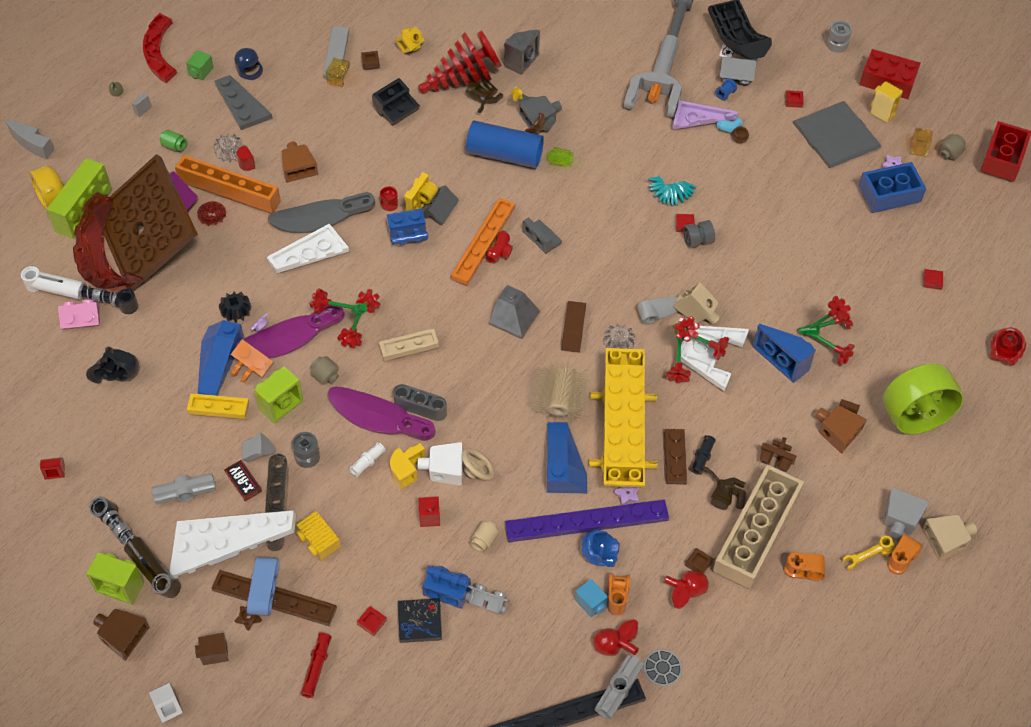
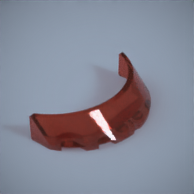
M97 192L84 204L82 208L84 213L80 223L75 226L74 236H76V244L73 246V256L78 272L84 280L95 287L103 289L143 282V277L130 272L120 276L110 266L104 249V230L114 201L113 198Z

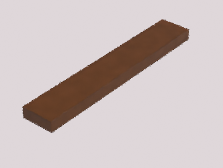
M219 570L211 588L214 592L248 602L252 579ZM275 587L272 609L330 627L337 610V605Z

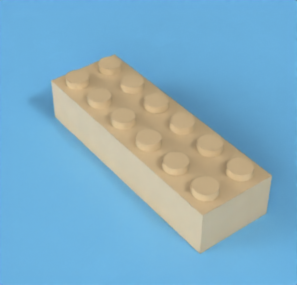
M766 465L715 561L713 572L751 590L801 493L804 481L770 465Z

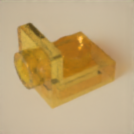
M335 57L332 59L326 70L327 82L329 84L343 87V77L350 67L349 61Z

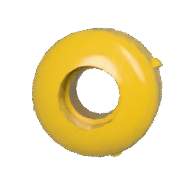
M42 166L29 171V177L34 191L47 213L46 209L64 187V184L54 168Z

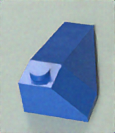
M222 320L208 327L201 341L198 394L218 396L235 359L231 356V353L236 348V344L244 339L241 324Z
M548 422L547 493L587 494V473L568 423Z

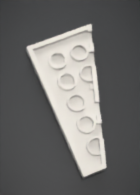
M292 510L177 521L169 573L177 579L179 575L187 572L189 574L193 573L199 567L207 564L211 566L239 555L240 551L245 549L257 548L258 544L268 540L272 542L290 535L295 530L296 513Z

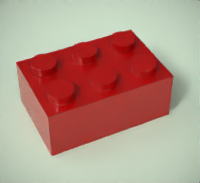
M871 49L859 86L875 90L877 86L887 82L902 90L901 98L908 100L921 62Z
M998 121L980 171L1014 182L1020 170L1031 137V131Z

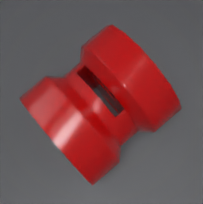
M386 186L380 191V203L385 211H393L398 207V193L394 187Z

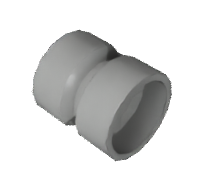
M835 21L831 24L827 39L829 50L840 53L848 48L852 27L849 23Z

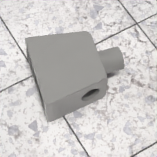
M892 487L887 499L884 525L891 528L889 535L894 539H901L903 533L911 535L924 515L929 501Z

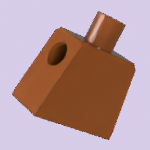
M292 141L287 144V149L282 150L286 183L319 175L317 162L306 145L297 146V143Z
M836 406L831 413L821 407L815 415L817 419L822 421L819 433L841 454L863 430L867 420L841 406Z

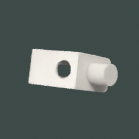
M462 442L430 447V458H418V470H429L431 481L462 485Z

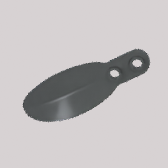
M364 192L343 198L342 200L329 199L312 202L271 213L268 216V221L271 225L283 231L312 233L328 224L334 226L350 215L371 210L375 206V199L373 194Z

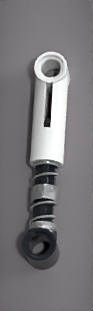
M34 266L26 267L21 272L23 283L30 292L41 290L79 300L87 297L95 302L111 303L112 306L120 308V311L124 314H133L138 309L135 293L131 289L125 288L119 292H109L100 287L92 288L90 285L87 287L85 282L40 272Z

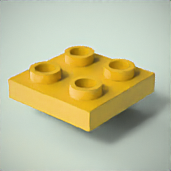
M422 172L419 178L415 179L413 187L406 192L404 197L406 201L405 211L421 209L425 203L429 204L438 192V187L429 181V174Z

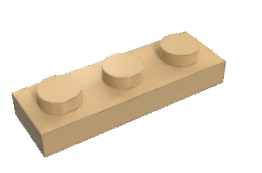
M433 328L380 341L379 347L383 360L387 361L439 348V342Z

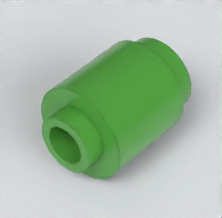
M169 129L160 135L162 146L177 152L183 151L186 148L187 139L183 135Z

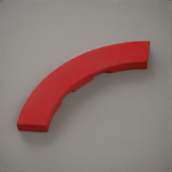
M159 13L150 22L149 28L144 34L143 53L149 69L157 78L167 83L177 74V70L162 57L160 46L163 35L173 22L171 18Z

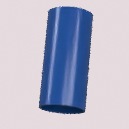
M473 120L467 135L466 153L537 168L543 151L544 136Z

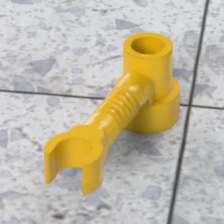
M883 536L878 544L858 554L846 555L843 558V563L848 560L853 562L852 565L847 567V570H853L861 561L877 553L884 557L891 556L894 551L892 538Z

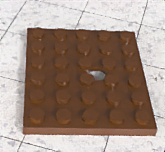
M157 154L94 210L126 288L133 291L198 235L162 157ZM139 223H143V231L139 235H136L138 231L137 225Z

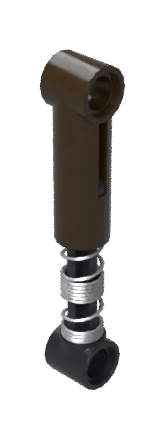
M104 497L93 499L89 507L91 514L99 518L107 526H110V531L113 532L121 544H124L125 553L150 582L153 591L166 598L177 596L181 589L179 580L172 577L140 537L133 535L130 527L121 521L117 505Z

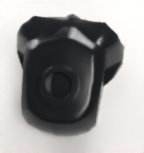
M108 346L105 348L102 358L87 370L86 377L89 381L97 384L101 383L103 378L107 381H129L137 375L139 361L135 355L129 352L113 349Z

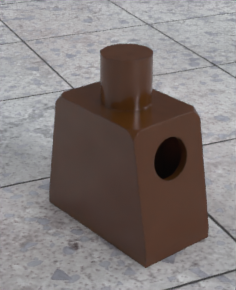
M114 609L108 617L99 613L93 621V625L99 627L97 635L102 643L125 661L150 628L145 618L118 609Z

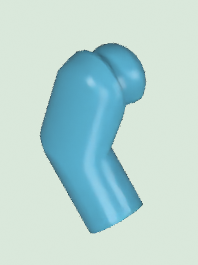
M740 118L735 119L733 122L728 120L717 122V128L728 133H732L736 127L743 125V121Z

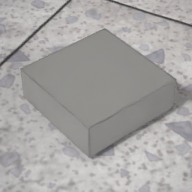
M145 93L132 102L135 115L138 117L151 108L149 96Z

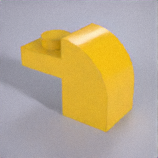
M421 443L409 447L404 453L400 448H397L390 458L392 478L401 490L418 480L417 470L414 465L418 463V458H425V448Z

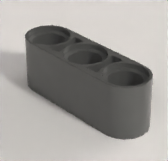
M399 384L393 389L394 404L400 406L405 411L434 421H442L446 418L447 403L443 397L405 384Z

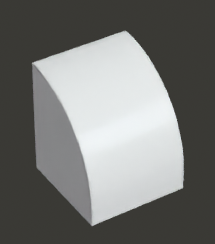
M170 683L149 692L162 723L183 713Z

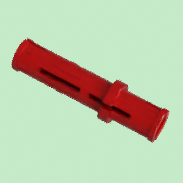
M320 632L318 634L315 648L311 651V662L300 695L303 697L314 698L324 661L327 660V651L332 636L327 633Z

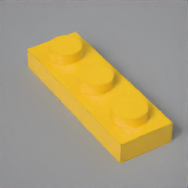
M191 393L187 413L246 419L249 399Z

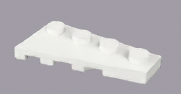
M328 224L269 255L267 261L276 273H280L349 252V247L333 227Z

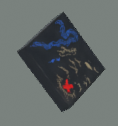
M440 598L398 601L400 643L442 640Z

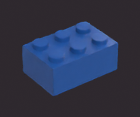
M912 162L863 172L859 183V188L872 213L922 202L926 187Z

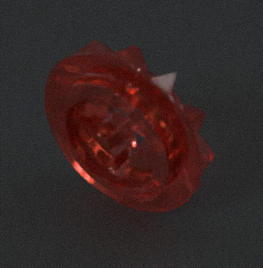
M206 202L199 207L197 217L202 224L206 223L208 226L211 224L217 225L218 222H223V218L226 217V209L219 202Z

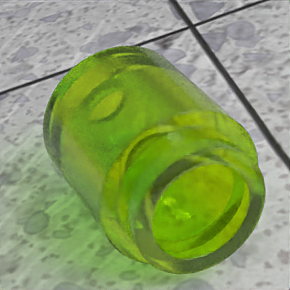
M554 147L553 150H549L548 160H551L550 164L571 166L574 153L567 149Z

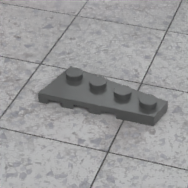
M231 75L214 81L240 130L273 119L272 114Z

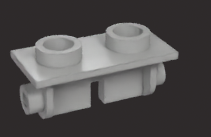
M475 583L474 587L468 585L472 589V592H467L465 597L469 604L483 608L486 600L488 601L487 610L499 615L501 613L505 614L507 606L504 605L505 601H511L506 599L507 594L496 590L494 594L486 592L487 587Z

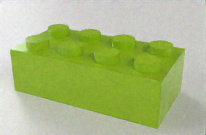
M85 158L46 210L56 233L74 239L81 232L87 220L91 218L94 210L101 205L104 197L110 193L112 187L104 164Z

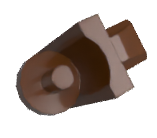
M783 437L781 442L773 439L772 445L762 443L760 462L770 465L773 457L778 458L780 461L777 469L787 473L791 465L795 464L797 456L789 453L792 446L785 444L787 438Z

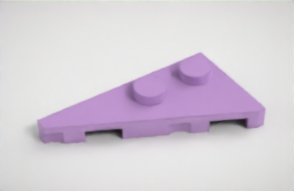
M679 100L672 129L717 123L720 120L737 119L738 111Z

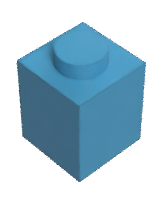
M592 579L575 591V601L590 617L596 613L597 615L601 614L607 608L608 596Z

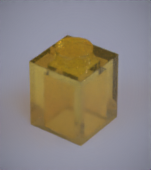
M915 127L909 154L927 157L933 131Z

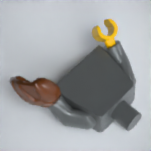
M517 87L513 88L510 93L513 95L512 99L514 101H519V115L528 126L525 132L537 134L543 130L549 131L556 122V112L562 110L559 101L550 103L546 96L528 97L522 94V91Z

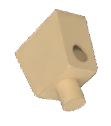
M700 282L681 292L673 304V307L686 317H694L695 323L706 319L713 325L720 318L714 312L718 301Z
M958 515L929 518L922 528L939 562L965 550L971 542V535L977 534L976 525L973 522L964 525Z

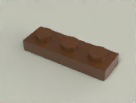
M665 429L666 484L686 485L685 429Z

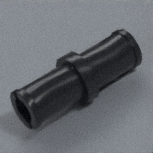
M710 435L704 436L700 448L696 450V458L690 468L692 473L702 475L706 462L711 458L710 453L716 442L714 437Z

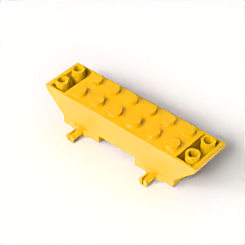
M606 348L604 388L602 392L591 391L590 398L602 399L604 405L603 455L601 459L589 458V467H601L604 486L645 488V469H657V461H645V401H657V393H645V349Z

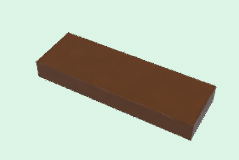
M568 301L561 346L562 351L580 353L586 303Z

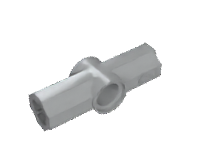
M212 473L195 477L182 475L176 477L173 482L152 487V494L156 505L174 500L187 502L192 500L195 495L216 491Z
M627 655L616 675L612 677L610 685L595 707V711L603 718L611 720L622 701L628 696L631 686L644 667V663L634 655ZM621 684L625 689L618 690L615 688V685Z

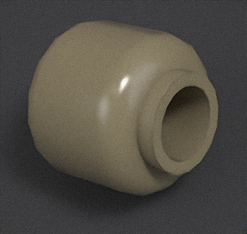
M958 134L948 135L939 145L940 155L944 159H957L966 149L964 138Z
M319 356L310 366L311 375L322 385L329 382L332 384L339 377L337 374L339 366L327 356Z

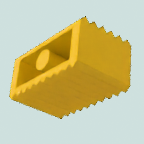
M887 82L877 86L874 91L875 98L870 104L872 107L870 113L888 123L896 114L903 91Z
M314 511L295 524L297 538L300 542L305 541L308 544L307 549L313 557L317 556L320 561L330 556L337 549H340V539L317 511Z

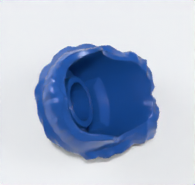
M594 529L587 532L583 537L581 551L586 560L591 564L614 567L618 560L620 543L608 532Z

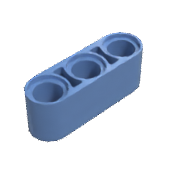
M256 558L247 602V614L270 616L279 571L278 558Z

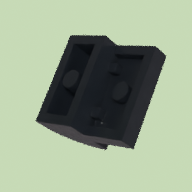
M400 78L372 94V101L378 114L381 117L384 116L392 126L417 111L420 107L409 94L410 89Z

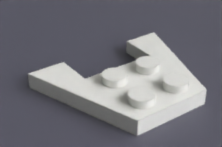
M700 326L699 329L695 330L698 332V336L709 341L718 342L721 338L728 337V343L742 348L749 333V329ZM692 337L689 342L684 340L681 344V362L725 392L731 373L714 368L717 361L713 357L714 349Z

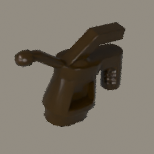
M488 80L485 81L484 86L489 91L480 83L472 82L466 89L469 97L481 102V108L478 109V113L483 111L486 103H497L503 98L502 93L493 97L498 89Z
M708 467L703 468V471L710 473L717 482L716 488L711 494L710 502L714 507L721 510L728 509L732 502V494L737 496V508L743 509L745 507L746 492L738 488H744L745 482L735 477L725 480L719 479Z

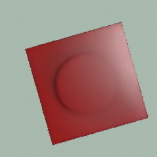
M439 496L418 498L420 527L441 526Z

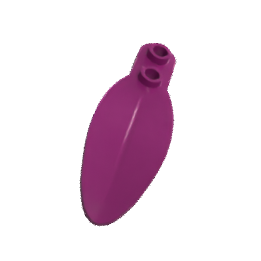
M326 306L324 312H313L310 315L284 320L243 340L268 358L280 357L301 348L321 330L341 322L345 313L343 307Z
M335 386L331 387L328 391V398L336 411L349 422L362 429L381 434H405L423 441L430 440L435 436L436 430L433 422L408 414L403 408L388 400L345 387Z

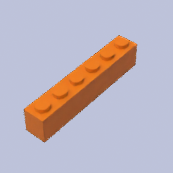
M183 155L175 166L176 174L186 184L269 213H273L281 201L279 188L274 185Z

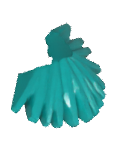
M660 176L648 178L649 181L653 182L649 185L650 191H658L653 195L654 198L661 195L659 202L663 200V204H665L667 201V205H669L670 200L671 206L674 203L678 205V198L684 203V198L689 199V196L692 197V194L695 192L693 189L697 187L686 181L667 185L664 184Z

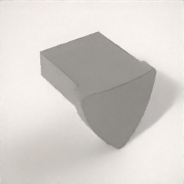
M262 433L242 442V460L250 462L260 456H267L276 451L273 443Z

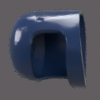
M242 48L236 52L234 57L238 75L247 80H255L263 73V67L258 60L259 57L255 50ZM255 64L259 66V70L253 75H247L244 71V68Z

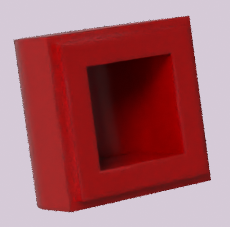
M246 145L240 147L236 152L239 167L244 171L255 169L254 157Z
M62 457L40 460V470L44 480L65 477V465Z

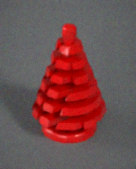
M481 30L477 33V37L482 45V48L479 50L475 49L468 35L464 32L462 39L471 55L468 56L462 45L457 40L454 45L462 60L458 61L450 48L447 53L454 65L450 67L443 57L440 61L445 70L441 72L436 65L434 68L436 76L432 77L429 73L426 76L428 81L418 85L419 91L422 94L428 92L431 88L434 91H438L437 85L442 83L444 89L450 88L446 81L449 78L455 87H459L460 84L455 76L458 73L464 83L469 85L471 82L464 71L466 68L476 83L482 82L473 66L475 63L485 79L492 80L482 59L488 57L496 68L502 65L484 32Z

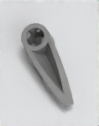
M678 297L650 299L640 302L637 308L643 324H652L660 318L677 312L678 310L673 307V304Z

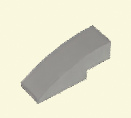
M9 119L6 120L11 135L22 147L39 157L49 158L54 151L50 138L40 135L38 128Z

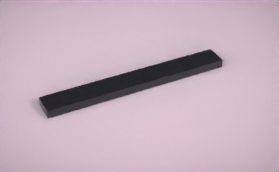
M639 679L635 680L628 696L622 701L617 710L646 700ZM621 684L615 686L618 690L625 689ZM606 689L489 727H567L600 716L595 711V707Z

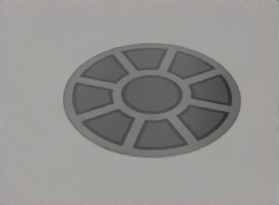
M664 649L655 650L646 657L644 672L647 678L654 684L668 686L680 678L682 664L678 656L673 652Z

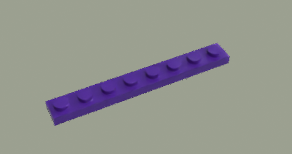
M664 499L505 521L508 543L590 532L594 529L605 530L669 521V514Z

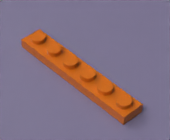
M500 197L498 198L452 272V280L468 286L487 255V251L498 237V232L503 229L514 211L515 203Z

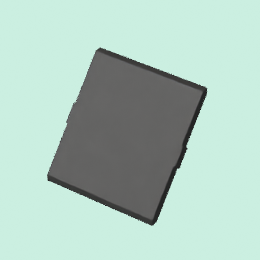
M845 101L793 121L795 127L828 168L881 147L878 140Z

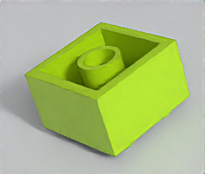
M285 366L274 371L264 382H260L254 389L259 410L273 424L304 401L300 380Z
M98 552L86 572L95 592L131 605L135 602L144 585L141 574L134 562L130 560L122 561L110 553L105 555Z

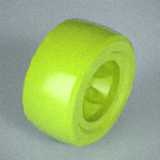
M931 363L916 366L900 374L889 384L882 399L888 416L901 432L905 434H919L937 428L951 419L962 406L963 393L957 380L946 366Z

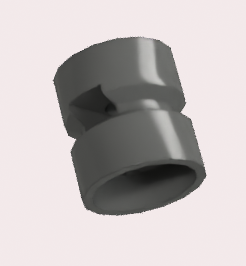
M710 220L701 221L698 225L694 223L684 225L683 235L688 248L698 247L701 243L706 245L715 242V230Z
M310 432L297 434L292 440L294 459L300 467L311 468L320 459L317 438Z

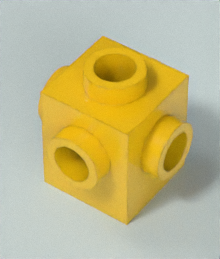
M416 26L404 28L400 31L401 35L394 39L403 54L418 50L421 47L420 44L425 41L421 31Z

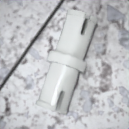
M375 443L370 450L363 452L360 455L361 458L349 467L350 472L358 477L368 466L374 465V461L386 452L385 447L381 443Z

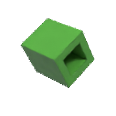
M198 50L186 62L188 74L200 80H204L214 68L211 55Z

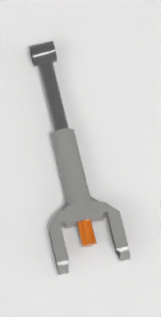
M675 0L674 7H677L669 34L663 39L653 72L641 73L632 77L624 102L625 109L631 110L634 108L639 90L643 89L644 91H650L648 100H651V103L658 101L660 94L670 95L667 117L675 118L678 103L681 99L682 86L669 74L678 49L679 40L677 38L686 9L691 10L693 0Z

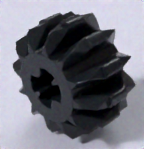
M233 291V294L226 293V297H221L219 310L221 311V316L226 318L227 321L234 320L237 323L239 319L244 321V316H249L251 303L247 295L244 296L242 291L238 294Z

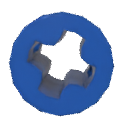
M726 79L721 87L716 88V96L723 101L727 100L728 96L737 90V84L732 79Z

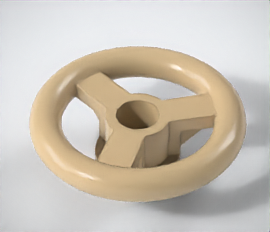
M471 448L465 449L462 452V460L465 464L464 471L470 478L476 479L478 477L482 480H491L494 477L493 466L483 454ZM484 466H486L488 474H485L483 469Z

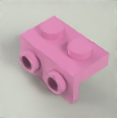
M83 300V304L64 302V306H58L60 329L100 325L99 303L94 302V300Z

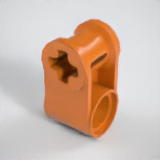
M904 534L892 552L888 562V569L894 574H903L910 563L917 557L923 545Z
M793 552L788 556L787 562L784 565V572L790 578L810 579L813 581L822 580L825 578V557L817 553Z
M613 573L609 574L607 607L608 611L613 615H621L626 610L630 575L623 577L614 576ZM618 600V601H620V602H622V603H621V604H616V603H614L613 601Z

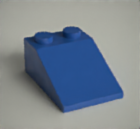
M763 324L757 326L753 348L793 383L809 372L816 351L811 343L806 342L802 337Z

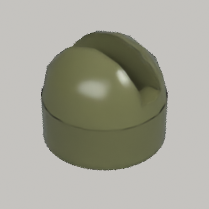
M110 83L109 92L112 96L117 97L123 94L121 83Z

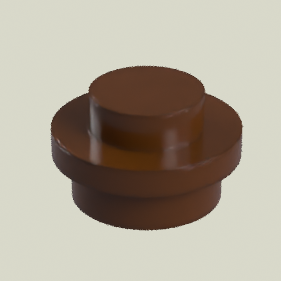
M738 126L733 130L732 138L736 142H746L749 139V132L747 128Z

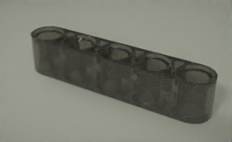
M274 454L269 459L265 513L287 511L289 467L287 459L283 454ZM285 537L272 542L266 541L267 548L271 551H279L284 546Z

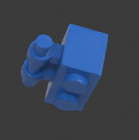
M422 208L386 215L392 245H405L406 242H422V239H428Z
M428 566L426 569V574L428 575L422 586L423 596L432 599L440 598V602L462 609L466 601V594L471 589L468 587V585L471 586V578H468L463 573L450 572L443 566Z

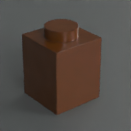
M224 633L198 637L199 645H195L196 658H200L203 665L229 661L228 645Z

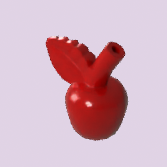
M698 571L685 572L680 580L668 575L664 579L665 584L675 587L671 593V598L676 609L683 608L690 598L705 594L709 587L707 576Z
M635 619L623 623L618 631L609 628L596 632L593 638L595 651L605 656H616L620 652V648H623L636 655L639 648L630 642L636 638L638 633V621Z

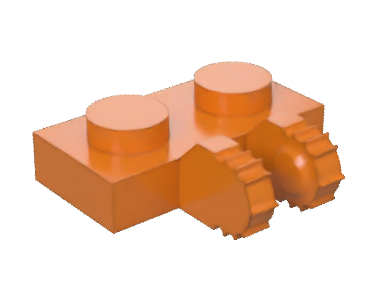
M242 339L231 353V356L239 362L230 374L235 376L243 365L247 366L249 369L242 375L240 380L245 383L253 371L263 378L274 362Z

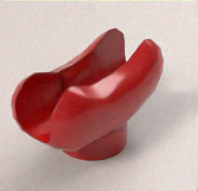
M506 231L498 232L496 243L487 251L486 259L488 262L496 263L501 257L509 258L513 246L509 244L510 235Z

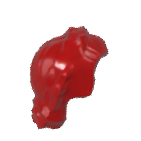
M1008 327L994 334L990 344V357L996 361H1003L1007 365H1015L1023 357L1027 345L1021 331Z

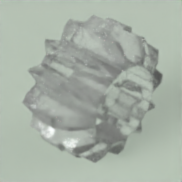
M229 134L227 136L221 135L220 139H216L214 152L216 157L221 159L222 162L228 160L230 163L231 160L237 161L236 152L244 145L240 137H237L235 134L232 136Z
M618 323L615 327L610 325L608 330L604 332L603 344L606 348L633 349L635 334L632 333V328L626 329V324L622 327Z

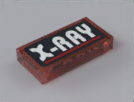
M242 460L224 469L225 474L244 501L262 492V488Z

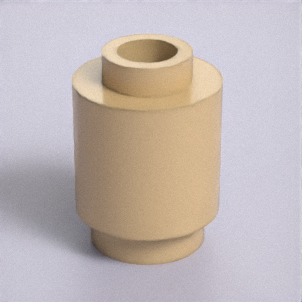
M490 521L482 522L471 537L470 545L481 553L488 550L499 534L498 527Z

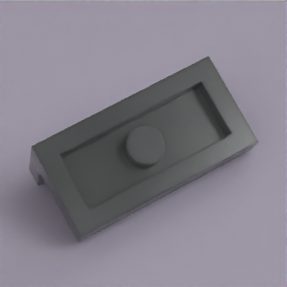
M446 185L438 187V192L429 204L425 203L422 207L424 218L432 216L440 225L444 224L459 199Z
M529 217L523 220V233L545 254L562 244V240L541 220L533 222Z

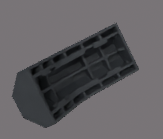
M731 0L708 7V12L720 39L729 49L750 60L762 58L766 55L772 46V39L754 30L740 0Z

